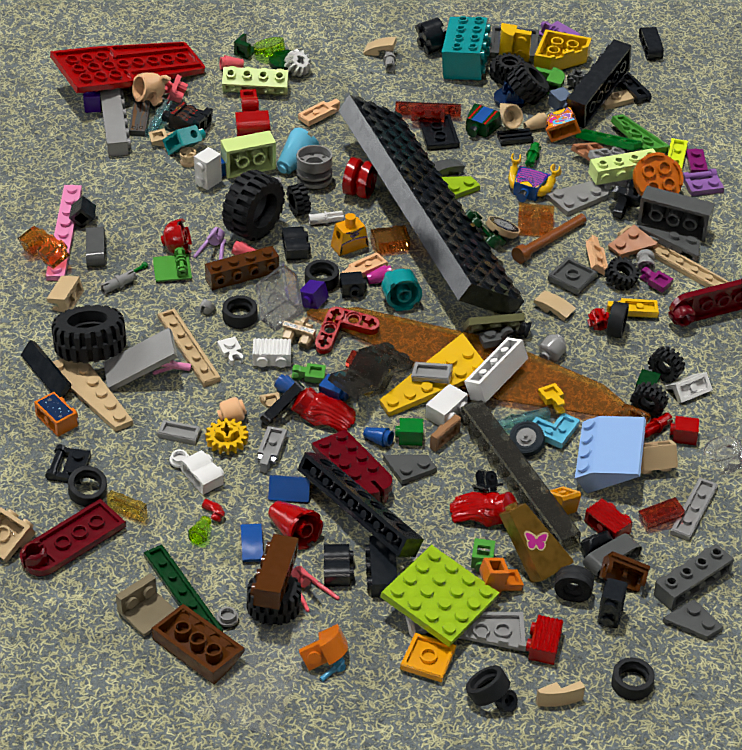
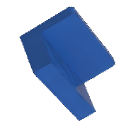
M270 475L268 499L309 502L311 481L306 477Z

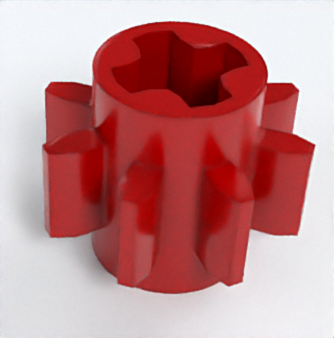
M604 308L593 309L588 314L589 319L587 322L589 327L593 326L594 330L599 331L606 329L610 315L609 312H605Z

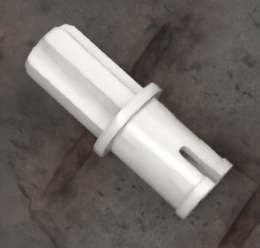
M324 211V213L308 214L309 224L325 223L328 225L330 222L343 221L344 214L343 211Z

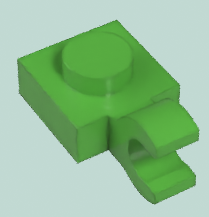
M307 363V367L293 365L292 380L305 378V382L321 383L325 378L326 365Z

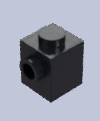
M82 196L71 205L69 219L81 228H84L95 218L96 205Z
M361 271L340 273L342 298L364 296V289H367L366 278L363 279Z

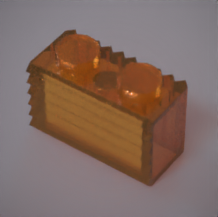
M406 225L370 230V242L374 253L385 254L410 250V236Z

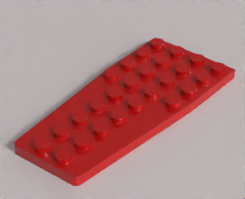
M186 42L95 46L50 52V58L76 93L129 88L133 84L134 77L141 73H156L160 76L167 75L171 79H175L177 74L186 77L205 72V65Z

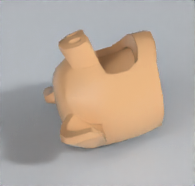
M156 73L138 74L134 77L132 84L133 96L137 102L149 100L153 106H158L163 103L162 96L165 93V84L172 79L167 75L160 76Z

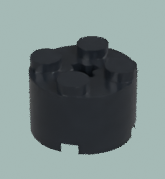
M438 17L415 25L416 32L418 33L417 43L420 47H424L426 54L443 48L446 31L443 32L441 27L444 25Z

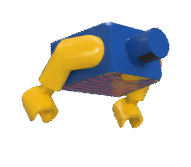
M512 153V166H510L508 181L510 187L514 189L513 195L517 197L518 201L525 202L526 199L536 201L539 197L545 196L552 191L557 180L555 178L561 175L562 170L559 166L558 170L554 171L556 166L552 164L550 167L552 174L550 176L548 173L519 166L518 168L517 165L521 163V155H519L518 160H514V153Z

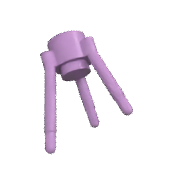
M218 227L213 228L206 241L193 257L196 258L210 243L214 246L220 244L219 260L223 259L224 245L226 243L224 231Z

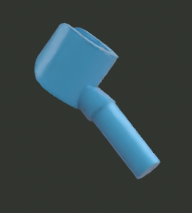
M343 657L333 663V667L320 677L322 682L333 673L345 670L346 665Z

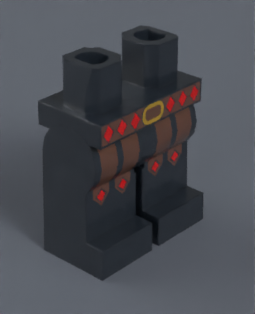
M183 101L179 105L172 103L169 111H163L162 121L169 123L168 128L170 129L175 128L178 130L196 125L198 130L204 129L205 131L212 124L213 109L207 107L204 110H200L193 105H187Z

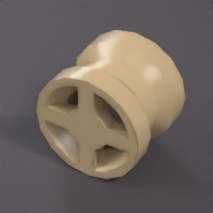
M192 147L182 148L179 152L181 157L180 164L183 167H193L194 156L197 155L196 150Z

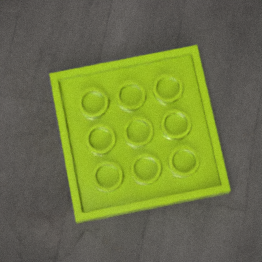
M431 544L381 592L380 598L450 647L498 598L500 592L490 585H485L483 580Z

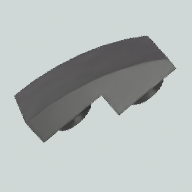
M444 159L433 162L436 170L442 174L441 177H448L449 172H463L465 168L457 159Z

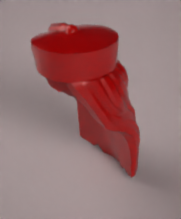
M311 387L304 389L296 396V400L291 408L292 411L299 414L314 426L328 425L337 431L349 429L350 425H353L356 420L355 410L345 402L328 397L324 393H317Z
M470 492L456 496L453 503H450L452 521L459 523L473 520L486 527L500 525L503 522L499 514L506 511L505 507L509 504L517 503V500L511 492L502 494L497 492Z

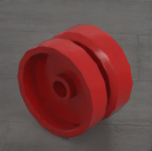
M350 158L343 175L342 190L344 194L354 196L357 193L359 198H370L374 191L378 174L371 161L367 160L363 163V160L360 158Z

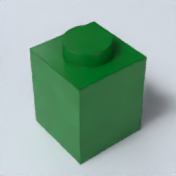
M400 418L399 426H395V437L399 438V445H423V419Z

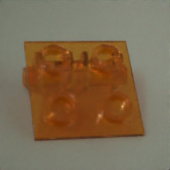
M519 203V235L541 237L553 230L554 206Z

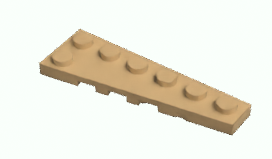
M61 358L53 361L56 367L72 384L69 391H73L78 396V399L82 402L84 401L90 410L97 414L110 428L117 432L133 425L132 418L89 363H73Z

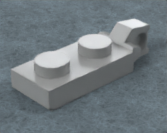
M267 427L258 450L259 472L268 473L270 464H275L278 460L287 437V429Z

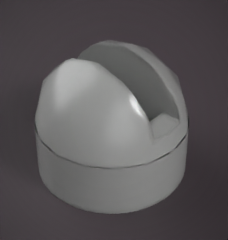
M205 298L199 305L200 311L204 314H210L216 308Z

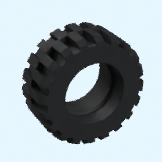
M248 170L240 174V177H237L234 180V184H231L229 187L230 190L226 193V199L222 205V220L228 231L244 239L256 241L262 239L263 236H267L269 231L275 227V223L278 222L280 213L283 211V204L285 203V191L278 179L259 170Z
M85 305L84 307L78 306L74 307V309L65 310L64 313H60L55 317L51 325L54 350L61 359L68 362H83L84 364L89 362L96 363L100 360L105 361L121 353L127 343L123 315L117 309L106 305Z

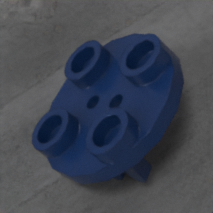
M504 82L503 88L496 90L494 93V101L499 108L500 103L515 104L520 108L524 107L525 101L513 91L507 82Z

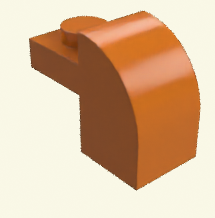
M504 558L483 559L479 573L485 585H490L500 592L499 596L502 591L522 590L524 584L518 569H508Z
M338 624L319 632L318 641L299 649V653L309 671L327 662L331 665L342 658L347 652L348 642Z

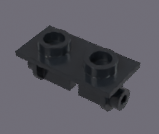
M480 469L475 474L477 484L472 485V487L479 488V491L491 492L496 491L498 486H503V483H498L497 475L494 471Z

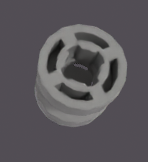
M649 249L641 250L637 254V267H639L640 273H642L641 270L644 267H648L652 271L655 270V255Z

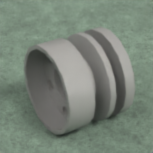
M308 145L299 149L296 154L297 182L303 183L306 188L320 189L331 184L332 151L321 145Z

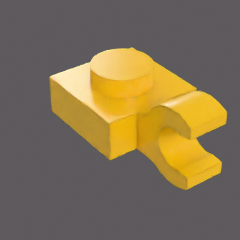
M556 383L538 389V395L546 405L553 404L554 410L558 415L565 413V409L562 407L565 405L564 393Z

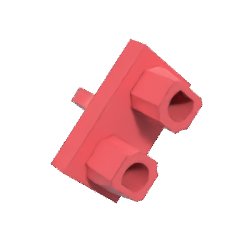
M178 74L174 83L169 81L165 84V93H169L166 104H170L171 101L180 104L188 84L180 81L182 76Z

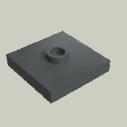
M567 257L548 275L547 280L578 295L597 277L598 272Z

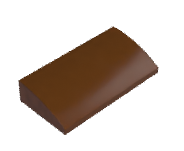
M184 604L151 628L154 641L213 685L235 665L245 651L243 646Z

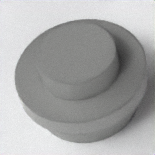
M223 607L217 614V621L223 627H232L238 622V613L232 607Z

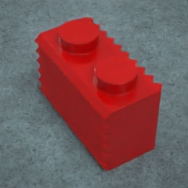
M603 498L587 508L585 512L584 522L597 533L609 530L613 539L624 533H631L633 524L631 518L627 514H622L613 503H608Z
M538 615L537 621L532 622L530 635H533L532 639H527L525 651L529 652V660L554 665L564 621L562 619Z

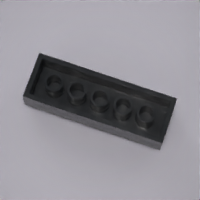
M614 39L611 44L607 45L604 53L599 55L596 63L591 65L589 72L584 74L582 81L576 84L574 91L567 96V107L571 108L579 127L585 128L629 72L632 45Z

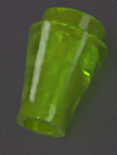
M201 516L189 529L188 538L193 544L200 545L207 541L212 523L208 516Z

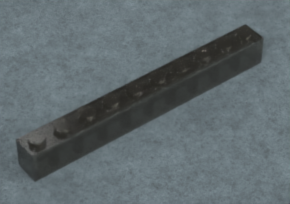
M480 400L462 406L461 415L459 416L461 417V425L466 427L470 438L476 441L479 450L487 456L489 464L495 467L499 478H503L506 482L508 490L514 493L518 504L526 503L565 551L578 547L581 532L485 403Z

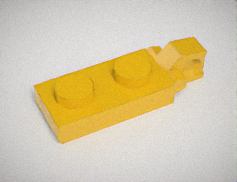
M621 298V301H617L629 304L628 317L658 318L659 316L657 300ZM614 301L607 302L606 311L609 314Z

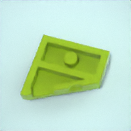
M472 176L442 177L448 183V188L455 194L456 199L480 190L481 185Z

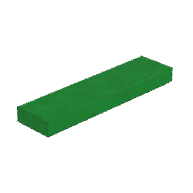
M583 129L581 133L576 134V138L632 151L642 148L641 141Z

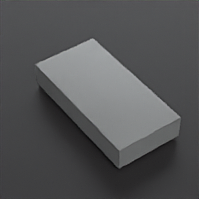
M415 362L411 379L412 381L419 382L429 381L450 384L453 365Z
M163 420L157 432V437L195 445L201 433V427Z

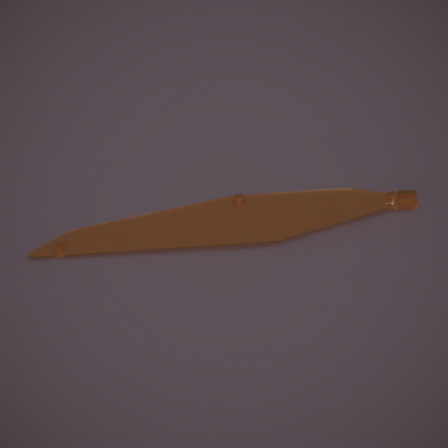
M359 307L345 309L378 318L380 322L378 333L368 335L342 327L340 329L347 334L413 363L427 362L462 333L484 361L497 348L484 349L479 340V335ZM330 308L307 310V316L323 322ZM338 314L333 316V322H335L336 316H339ZM356 318L349 319V322L352 324L359 321ZM527 352L528 359L492 396V398L499 401L554 409L553 404L546 405L538 395V389L556 383L564 393L565 405L562 407L565 411L594 416L645 417L646 423L651 418L648 412L626 404L604 384L530 352Z

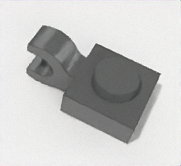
M510 326L504 327L499 333L497 330H487L479 333V340L484 349L497 347L507 337L513 338L511 335L506 336L508 333H513V330Z

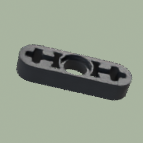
M296 381L261 416L260 420L268 426L305 387L299 381Z

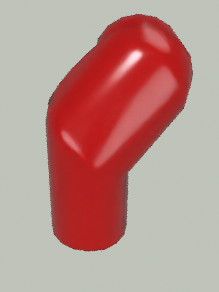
M204 499L202 508L213 512L211 515L212 520L221 522L222 517L225 516L222 506L211 500Z

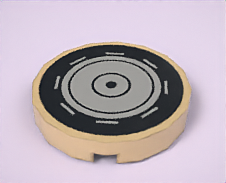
M489 216L486 221V225L491 231L496 229L499 231L498 234L503 237L514 239L520 233V229L516 225L505 219Z

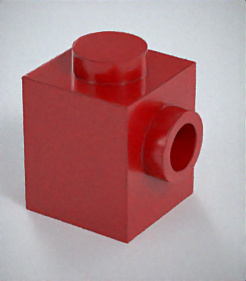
M676 416L675 422L670 424L669 435H673L672 441L680 444L696 445L699 433V418Z

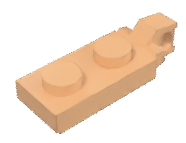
M338 99L328 103L322 101L300 112L298 119L309 127L335 114L340 109V101Z
M591 235L586 240L590 267L605 276L608 264L604 248L600 246L598 237Z
M376 252L349 264V267L341 273L361 271L364 278L366 274L383 265L388 266V261Z

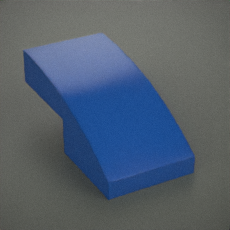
M261 523L241 524L242 562L261 561L263 555Z

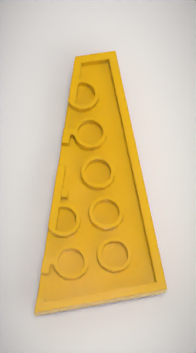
M462 333L426 363L452 364L453 372L450 384L459 388L465 385L464 381L484 360ZM409 375L380 399V405L390 417L433 399L448 384L412 381L411 375Z

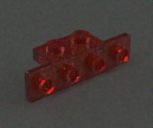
M396 101L395 111L401 115H411V121L444 122L445 114H450L451 117H461V104Z

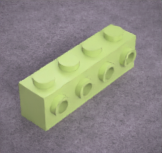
M235 66L223 67V92H240V90L256 89L258 94L288 95V70L257 69L251 67L238 68Z
M652 148L590 159L588 173L596 185L633 179V171L637 162L644 156L655 153V150Z

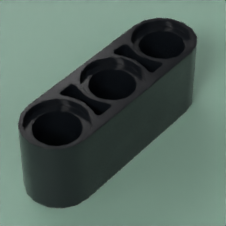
M640 27L639 39L646 59H662L664 48L657 28Z

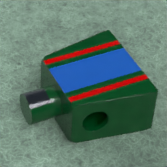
M476 103L466 118V131L470 137L479 135L486 138L502 126L499 111Z

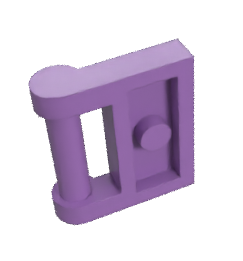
M715 168L704 172H683V183L691 196L724 192V186L718 178Z

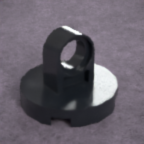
M611 186L608 195L617 202L613 211V217L622 219L628 206L640 207L642 196L638 195L637 197L633 195L634 191L625 187L616 186L614 189Z

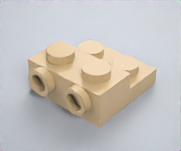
M0 507V559L7 563L18 548H22L27 544L36 532L32 529L34 525L25 518L20 520L18 518L19 515L13 510L8 509L6 511Z

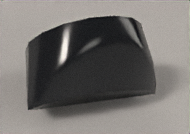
M609 530L599 532L580 541L584 558L592 551L613 540Z

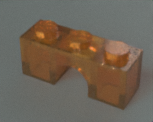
M36 226L31 227L17 238L25 252L33 257L39 254L43 263L52 269L70 256L64 241L57 240L54 235H49L44 229H39Z

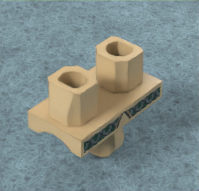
M303 317L301 321L295 320L294 323L284 321L282 325L284 329L283 340L285 338L287 340L291 339L292 344L295 337L300 338L299 346L306 349L310 347L312 342L315 343L317 338L316 330L312 329L313 325L308 324L307 317Z

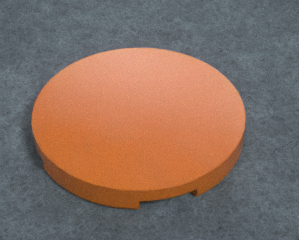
M655 152L644 156L637 162L633 171V184L641 196L647 186L679 194L683 185L684 178L680 165L677 161L665 155V153Z

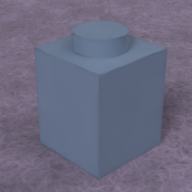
M564 87L549 92L548 104L555 111L560 107L567 108L566 98L570 93Z

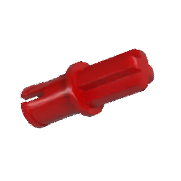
M665 412L660 417L651 419L645 426L644 438H648L654 433H660L664 427L673 422L671 414Z

